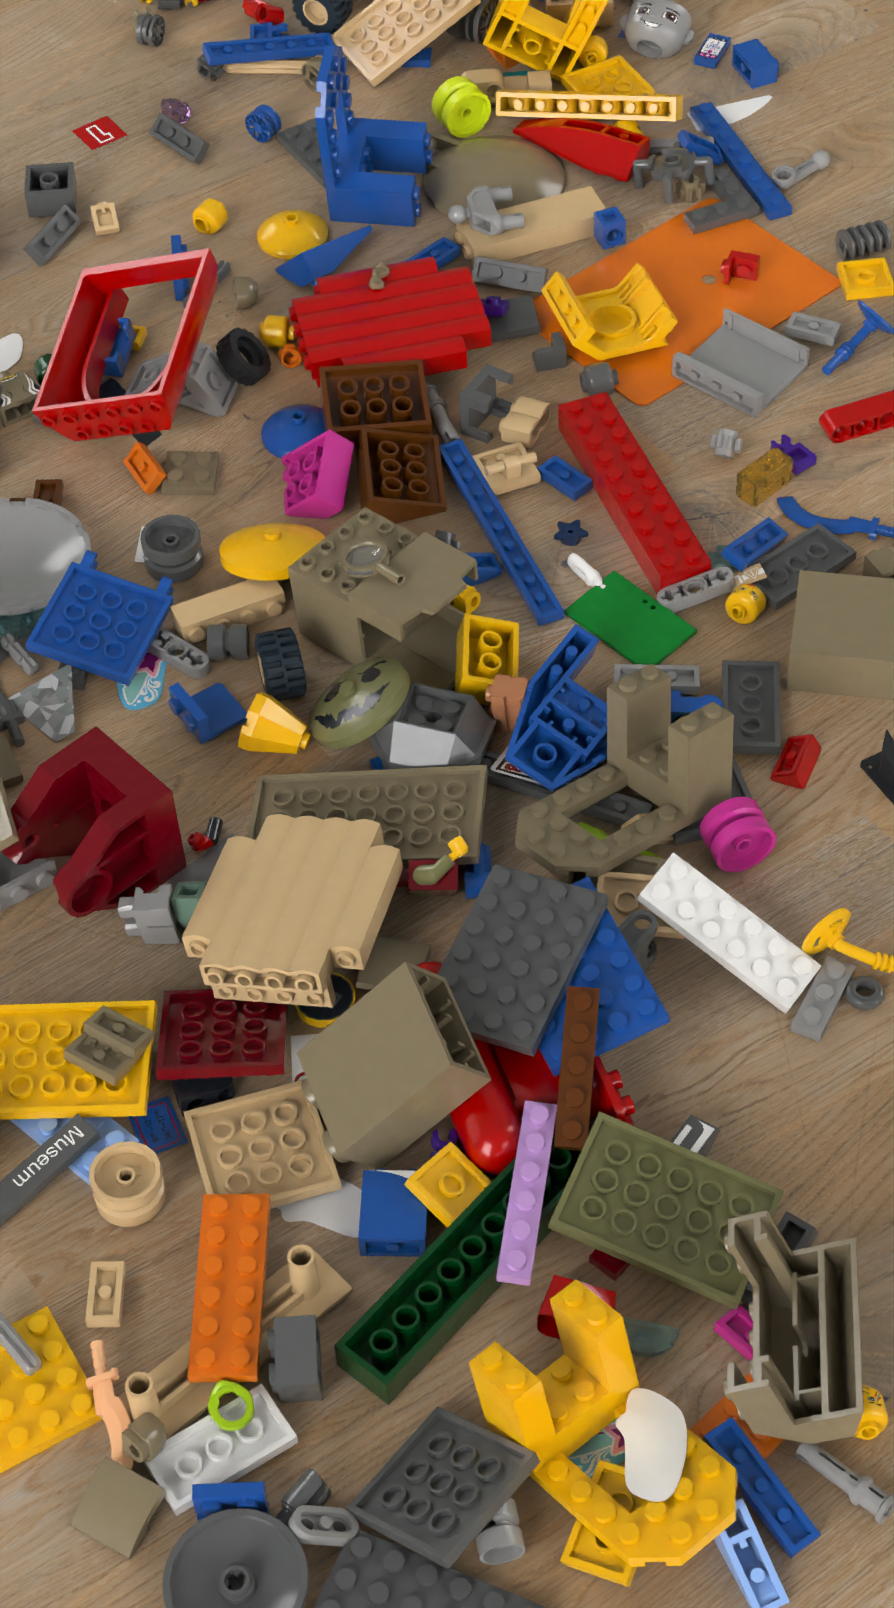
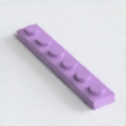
M525 1100L496 1281L526 1286L531 1284L556 1123V1104Z

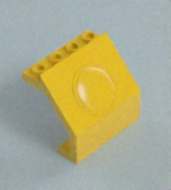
M638 263L616 287L575 296L564 275L557 271L541 289L571 344L599 361L669 345L665 337L678 323V320L646 269Z

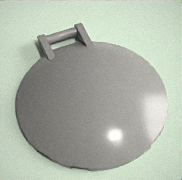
M10 498L0 499V616L23 614L46 607L71 562L80 564L87 550L92 551L88 532L81 526V521L68 510L54 503L34 498L11 502Z

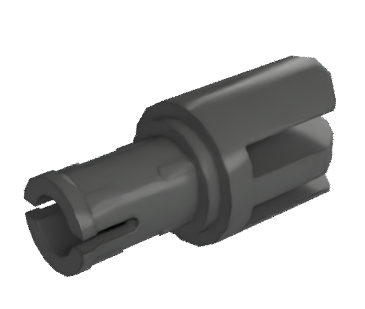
M308 1469L281 1499L282 1510L276 1518L288 1527L289 1518L299 1506H323L332 1496V1491L314 1469Z

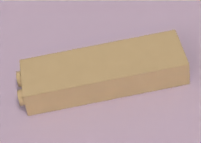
M592 186L497 210L501 215L522 212L524 228L503 230V233L499 235L489 236L472 229L468 218H466L463 223L456 224L457 231L454 232V239L456 244L461 246L464 258L469 260L474 268L476 256L504 261L594 237V212L604 210L606 207Z

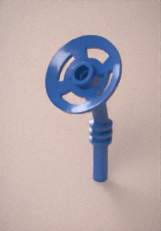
M858 300V306L866 318L863 322L864 325L848 342H844L835 351V355L822 367V372L825 375H829L842 362H846L855 353L856 347L871 332L874 333L879 329L894 335V328L863 301Z

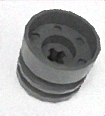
M480 0L481 3L446 30L447 33L458 38H467L471 42L483 45L486 29L489 28L499 0Z

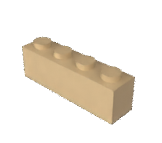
M249 579L170 606L173 626L178 636L191 645L207 639L209 624H224L226 628H230L232 624L240 623L251 625L287 612L285 593L278 580L261 581Z

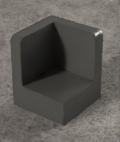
M561 332L551 333V347L540 348L532 352V359L537 372L567 367V348Z

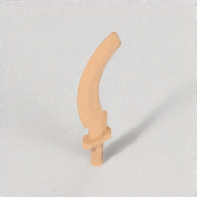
M95 1340L90 1343L95 1376L86 1379L87 1390H93L96 1414L101 1415L105 1422L111 1444V1459L132 1470L134 1460L124 1454L122 1448V1432L128 1428L131 1421L120 1396L115 1397L113 1382L119 1379L118 1368L113 1367L108 1372L104 1341Z

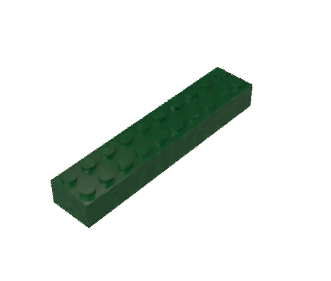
M555 1130L537 1246L552 1231L548 1228L549 1222L581 1151L554 1149ZM516 1157L334 1345L337 1366L388 1405L503 1283L496 1281Z

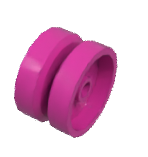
M735 797L723 801L704 816L699 826V834L710 850L720 870L726 872H741L754 867L762 862L776 845V834L767 819H765L756 801L749 797Z

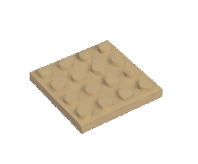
M303 1080L184 1112L206 1194L269 1193L271 1199L270 1209L342 1189L333 1156L328 1152L322 1140L324 1129L318 1110L308 1101L302 1091L301 1083Z

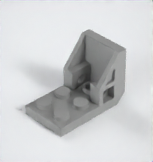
M199 342L179 403L218 418L226 414L239 383L225 372L216 352L209 344ZM171 351L141 363L125 395L143 393L163 371Z

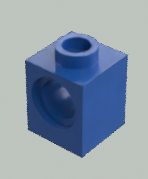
M617 206L594 212V237L603 250L625 244L626 220Z

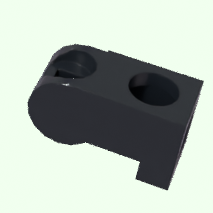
M233 1077L171 1080L173 1092L182 1117H184L185 1111L232 1099L235 1094Z

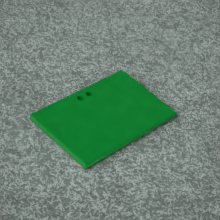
M616 571L611 572L602 580V584L606 585L605 588L595 585L568 608L564 609V614L632 664L659 665L697 633V629L668 608L660 605L658 601Z

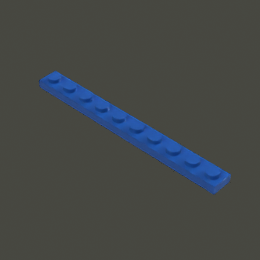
M462 439L439 445L441 461L538 626L564 619L562 606Z

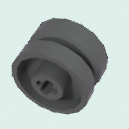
M164 515L147 523L141 531L140 541L144 553L145 568L151 577L160 581L165 576L173 579V583H179L189 580L198 574L203 566L204 556L201 547L200 531L194 521L181 515Z

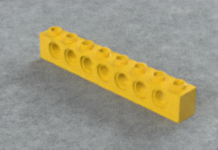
M504 89L496 92V116L678 121L683 117V94Z

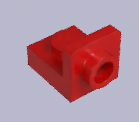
M731 250L728 259H724L721 265V274H724V284H729L732 276L756 281L759 276L760 255Z

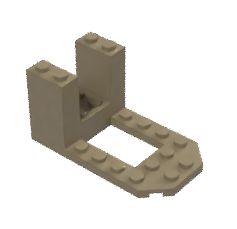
M652 664L607 686V764L519 811L515 847L555 876H568L569 871L586 872V877H599L703 818L713 807L725 800L731 799L734 714L712 701L671 724V676ZM626 786L659 806L656 810L602 840L569 819L571 816Z

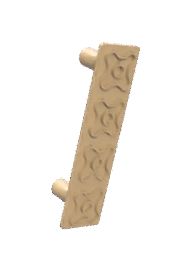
M299 1244L292 1247L287 1254L288 1263L265 1281L259 1368L272 1358L271 1350L268 1348V1329H274L273 1317L315 1315L318 1321L352 1293V1287L308 1245ZM190 1341L149 1373L140 1371L131 1374L125 1382L126 1391L120 1395L131 1422L144 1413H151L164 1424L167 1439L182 1431L208 1410L209 1396L217 1383H189L187 1374Z

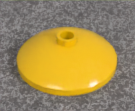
M300 209L284 210L271 215L262 222L257 231V241L260 248L265 253L280 259H292L302 252L327 243L329 238L326 222L318 215Z

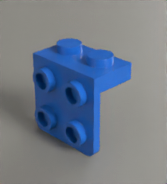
M179 682L169 687L170 700H168L171 711L181 719L186 729L201 744L247 721V712L221 683H216L193 696H190Z

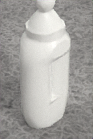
M572 553L567 560L568 566L588 586L606 587V585L602 584L600 573L576 553Z

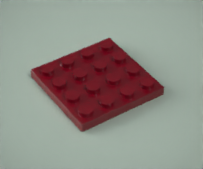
M212 989L164 991L155 1069L157 1080L284 1075L288 1004L216 999Z

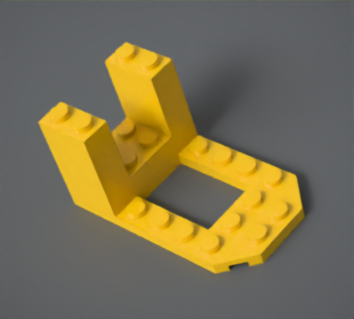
M499 0L483 45L537 71L550 70L551 78L560 82L562 75L571 72L609 1L574 0L562 22L529 6L530 0Z
M576 1279L550 1299L564 1354L537 1376L496 1341L468 1362L488 1430L536 1452L540 1463L529 1476L630 1567H644L646 1562H666V1566H682L736 1521V1490L738 1482L736 1468L687 1428L686 1458L681 1478L673 1495L660 1502L647 1500L633 1513H630L568 1459L571 1454L602 1429L626 1412L628 1394L631 1390L640 1388L623 1316Z

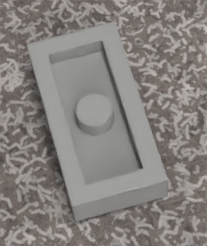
M793 312L785 327V335L834 346L841 331L842 323Z

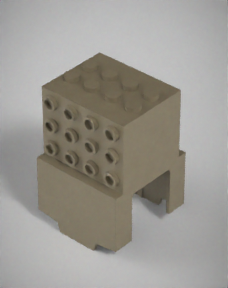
M364 507L288 567L299 632L354 665L376 657L386 656L395 658L407 670L410 676V684L416 683L446 690L451 684L455 683L456 638L464 612L449 604L467 588V584L462 580L465 576L475 581L478 579L477 561L475 558L427 532L418 536ZM363 539H377L387 545L390 557L388 566L405 576L404 583L397 585L379 573L366 578L349 576L343 570L341 562L343 550L348 545ZM375 550L363 551L351 557L348 563L353 566L370 565L378 561L383 554Z

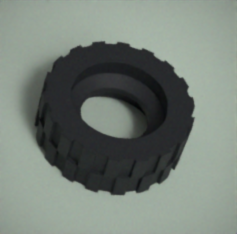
M234 328L218 341L216 354L225 372L232 379L236 380L237 383L244 384V386H253L270 372L271 361L266 351L267 349L252 332H248L244 328Z

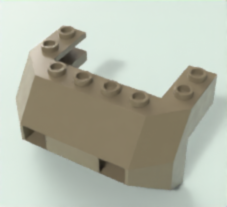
M767 1210L728 1219V1234L724 1235L725 1248L729 1255L733 1254L737 1261L739 1272L742 1275H746L753 1287V1301L749 1302V1313L753 1321V1330L749 1331V1341L753 1349V1359L749 1360V1369L753 1382L748 1383L735 1362L727 1363V1378L723 1381L726 1398L733 1401L737 1407L740 1419L745 1420L755 1434L809 1444L855 1436L864 1413L857 1237L791 1251Z

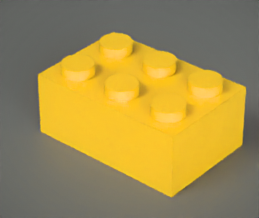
M464 613L456 638L455 692L473 695L479 704L490 706V702L486 701V689L489 684H493L495 676L502 674L509 675L511 678L518 677L519 623Z

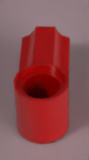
M244 0L242 8H244L245 14L256 19L258 23L272 22L273 26L283 23L284 11L281 7L271 5L264 0Z

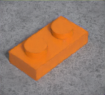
M137 441L123 460L143 491L152 495L167 475L146 445Z

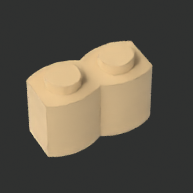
M525 396L519 397L516 402L512 403L507 416L503 417L499 423L501 441L512 444L521 442L524 447L532 448L537 442L540 433L545 430L551 419V403Z

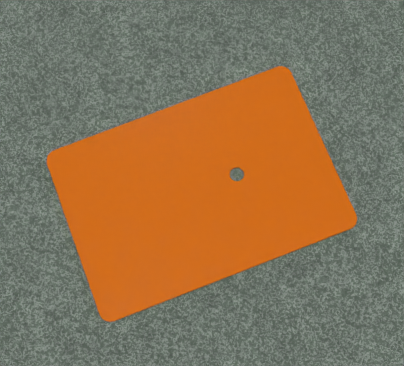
M708 198L567 279L575 296L614 288L625 278L636 263L642 265L678 320L673 330L665 337L669 345L599 361L571 344L543 294L533 299V303L540 324L541 333H538L551 343V333L561 332L567 348V355L583 367L600 362L609 363L611 369H616L619 383L614 385V389L634 404L644 406L651 404L685 383L672 376L673 356L678 351L690 356L723 325V311L725 308L771 330L789 319L793 312L798 313L836 290L840 286V280L748 218L694 234L684 222V213L721 202L715 198ZM731 250L760 255L759 276L756 281L732 276L730 283L724 284V274H721V265L724 259H728ZM704 276H713L716 278V281L712 284H706L701 279Z

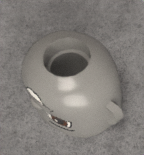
M635 0L629 13L622 16L620 20L621 30L625 31V37L630 47L638 54L648 58L664 59L672 57L682 49L683 45H689L694 39V32L691 29V15L684 7L670 0Z

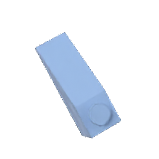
M736 1497V1521L714 1538L750 1608H779L790 1601L743 1498Z

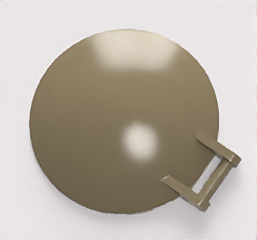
M439 133L431 135L429 150L438 149L440 152L433 158L432 164H428L426 174H424V191L427 199L434 203V208L447 217L449 209L454 205H461L467 208V196L476 186L486 185L490 188L510 185L512 201L494 202L497 210L563 192L565 173L558 158L552 152L526 139L495 135L458 141Z

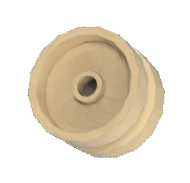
M134 1141L115 1143L104 1148L96 1155L89 1168V1182L95 1205L99 1214L111 1224L120 1227H134L144 1224L161 1211L166 1201V1186L162 1176L161 1164L156 1153L148 1146Z

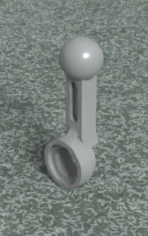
M819 150L812 155V158L796 168L788 165L778 166L772 171V181L780 189L790 188L793 184L795 186L797 182L816 170L828 167L830 156L826 151Z

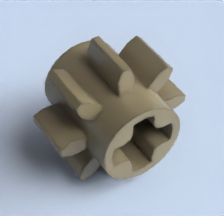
M690 173V178L679 180V183H676L675 193L680 194V200L685 203H695L702 199V193H705L706 183L701 182V177L695 173Z

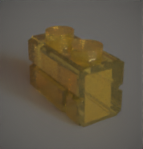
M776 447L772 448L737 473L736 495L752 507H756L780 490L782 486L792 481L793 459Z

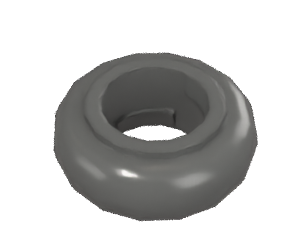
M855 977L846 987V998L853 1007L859 1010H872L881 1005L884 999V988L873 977ZM862 989L868 990L873 995L865 997L859 995L857 991Z

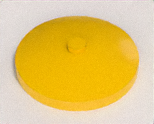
M295 523L253 525L230 534L222 541L219 548L220 562L223 568L231 574L246 579L261 581L290 579L288 567L326 537L314 528Z

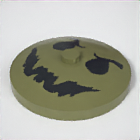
M382 656L365 660L342 673L323 691L311 710L308 728L312 737L324 748L342 749L358 744L375 734L392 719L405 701L410 687V676L407 670L397 659Z

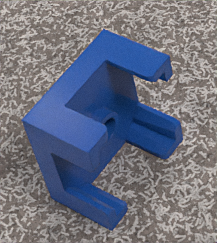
M118 318L121 328L117 332L110 356L105 358L106 367L103 375L123 378L136 334L130 319Z

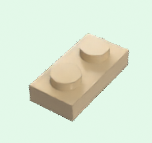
M91 1261L85 1317L87 1328L121 1327L126 1275L125 1261Z

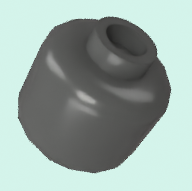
M607 362L585 366L583 372L580 373L583 393L587 392L589 396L602 392H607L608 395L614 392V385L619 383L617 370L611 369Z

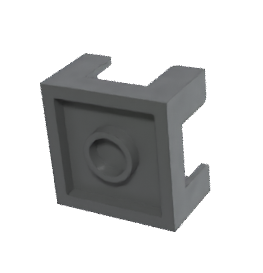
M488 364L483 367L459 394L461 433L487 444L493 438V434L478 427L490 414L501 419L506 417L512 405L511 402L496 397V380L510 385L513 384V374Z

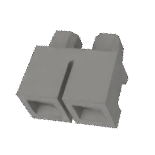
M171 884L159 885L158 893L144 894L141 888L136 887L134 896L119 898L118 913L120 918H126L125 931L127 936H142L144 944H180L183 927L177 925L171 903L174 891Z

